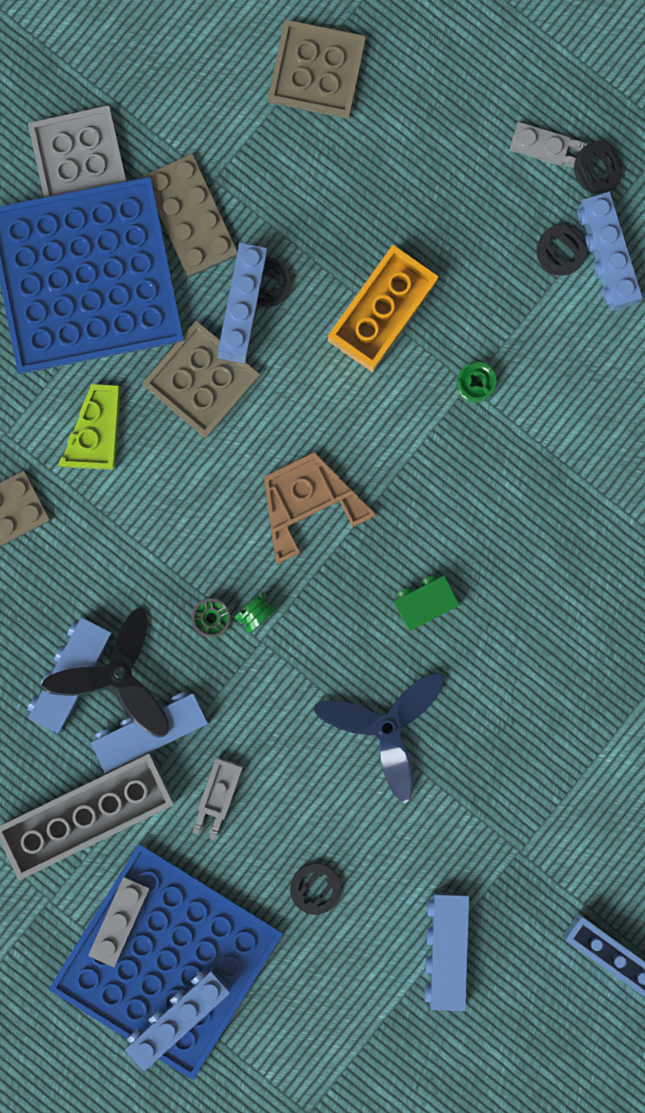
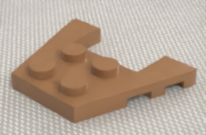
M315 453L264 477L274 555L277 565L300 554L287 527L337 502L341 503L352 528L375 517L374 512Z

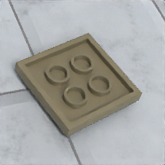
M284 20L268 95V103L349 119L366 36Z
M195 321L183 335L184 341L175 344L143 381L142 385L206 439L260 377V374L246 362L243 364L218 359L220 340L198 321Z

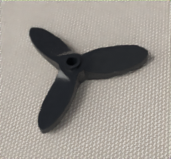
M142 608L132 611L124 621L115 639L110 663L107 666L79 667L63 670L49 675L41 684V689L53 695L76 696L104 690L114 692L123 710L145 732L158 738L165 737L168 734L169 723L162 707L152 693L132 676L131 668L140 655L147 631V616Z

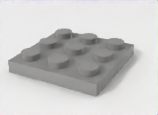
M109 105L28 123L44 198L126 182Z

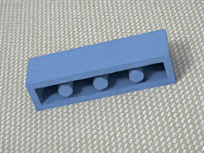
M239 243L218 348V359L243 364L246 362L267 248Z
M82 617L79 622L74 620L67 633L70 639L66 647L60 646L54 658L57 664L53 672L47 671L43 680L51 674L71 668L97 667L114 633ZM43 690L39 697L36 695L33 697L27 709L31 712L28 718L58 734L62 733L81 695H53Z
M184 691L172 697L173 703L164 708L159 703L169 723L168 734L165 737L158 738L148 734L131 718L120 722L122 728L114 732L111 731V728H107L95 734L97 740L91 742V745L104 772L108 773L209 724L195 693L188 695L187 691Z
M433 892V899H428L427 909L428 916H433L432 928H427L426 938L427 945H432L431 956H426V973L431 974L430 985H425V1002H430L431 1010L465 1011L469 895L467 893Z
M577 913L562 937L645 997V961Z

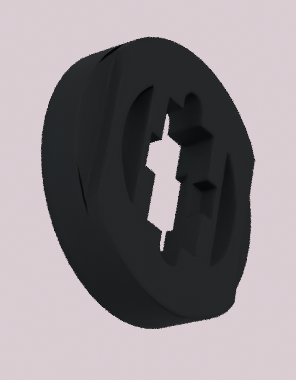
M596 142L586 145L578 152L574 163V172L578 183L583 189L591 193H604L614 189L620 182L622 165L620 157L614 148L608 143ZM592 153L594 156L598 155L606 167L605 171L608 175L605 178L606 182L605 180H600L598 174H595L593 170L594 166L591 162L593 158Z
M565 224L555 225L548 228L541 235L536 249L537 258L541 266L549 273L559 276L569 275L577 271L584 263L587 256V244L583 235L577 229ZM565 235H568V236L572 237V238L575 240V242L577 243L578 249L572 244V242H571ZM550 237L554 239L559 237L575 254L572 257L574 262L569 260L565 262L555 253V250L550 246L552 243ZM546 250L560 265L553 263L548 258Z
M266 257L264 267L273 268L279 274L263 270V276L266 275L279 280V285H282V288H277L276 292L260 288L259 293L271 296V298L258 297V307L268 308L279 305L286 299L291 288V278L288 269L282 262L272 257Z
M310 863L301 867L294 874L290 885V893L294 904L301 911L311 915H320L328 912L337 904L341 894V884L337 874L329 866L321 863ZM309 873H313L312 876L308 879V881L299 891V884L303 877H305ZM318 875L320 877L327 875L326 882L329 884L314 903L311 901L305 903L303 893ZM332 888V894L329 900L322 905H318L320 901L324 898V896L328 893V891Z

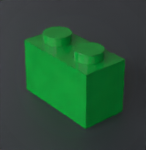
M434 574L421 581L423 584L421 588L413 591L410 586L396 594L398 599L393 601L408 632L460 606L445 576L438 578Z

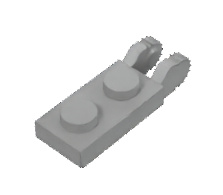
M518 122L509 150L561 167L565 165L574 168L576 158L565 156L567 149L579 152L588 144L578 140H570V137Z
M216 757L198 808L199 814L193 833L199 834L204 824L205 815L208 814L216 817L214 825H212L209 832V838L216 839L222 819L225 820L243 768L242 765Z

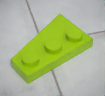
M91 384L78 415V421L73 433L70 434L67 448L59 461L58 467L115 470L120 386Z

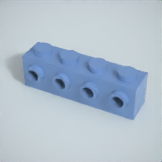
M610 192L583 199L577 210L580 224L585 226L587 236H585L588 250L593 252L596 261L594 262V270L597 278H601L604 287L602 289V296L605 304H609L611 312L638 304L642 300V295Z
M213 967L208 972H205L204 969L201 970L191 980L193 985L186 992L183 989L179 990L169 1000L172 1004L165 1011L161 1008L148 1019L150 1024L143 1031L138 1028L126 1039L129 1043L125 1051L143 1071L148 1069L230 994L231 987Z

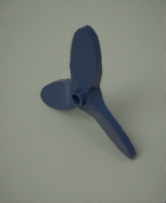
M434 673L421 678L402 693L387 714L381 716L362 706L333 700L317 703L314 706V711L321 720L338 729L355 734L375 735L380 740V758L387 783L394 796L399 801L406 803L410 800L413 793V774L408 752L399 736L401 728L418 718L432 704L442 688L443 676ZM390 723L392 725L390 733L382 731L383 724Z

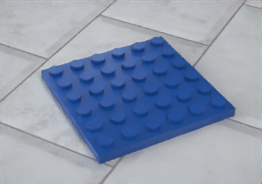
M151 177L0 206V285L18 374L184 341Z
M139 843L48 990L127 1039L138 1028L143 1031L150 1024L148 1019L161 1008L165 1011L172 1004L169 1000L179 990L183 989L186 992L193 985L191 980L201 970L204 969L205 972H208L213 967L231 987L230 994L159 1058V1060L194 1080L277 945L283 932ZM125 876L150 887L119 959L115 967H112L88 955L119 885Z

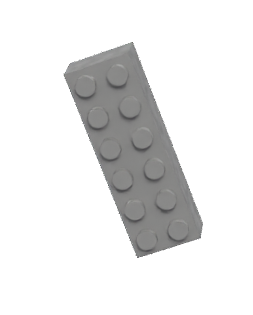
M151 752L1 825L0 842L18 880H21L175 805L176 802Z

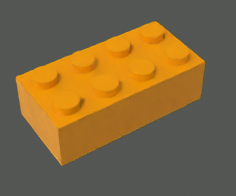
M392 245L329 333L328 342L373 373L437 284L439 277Z

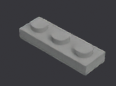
M123 877L90 950L89 957L115 967L150 887L128 877Z

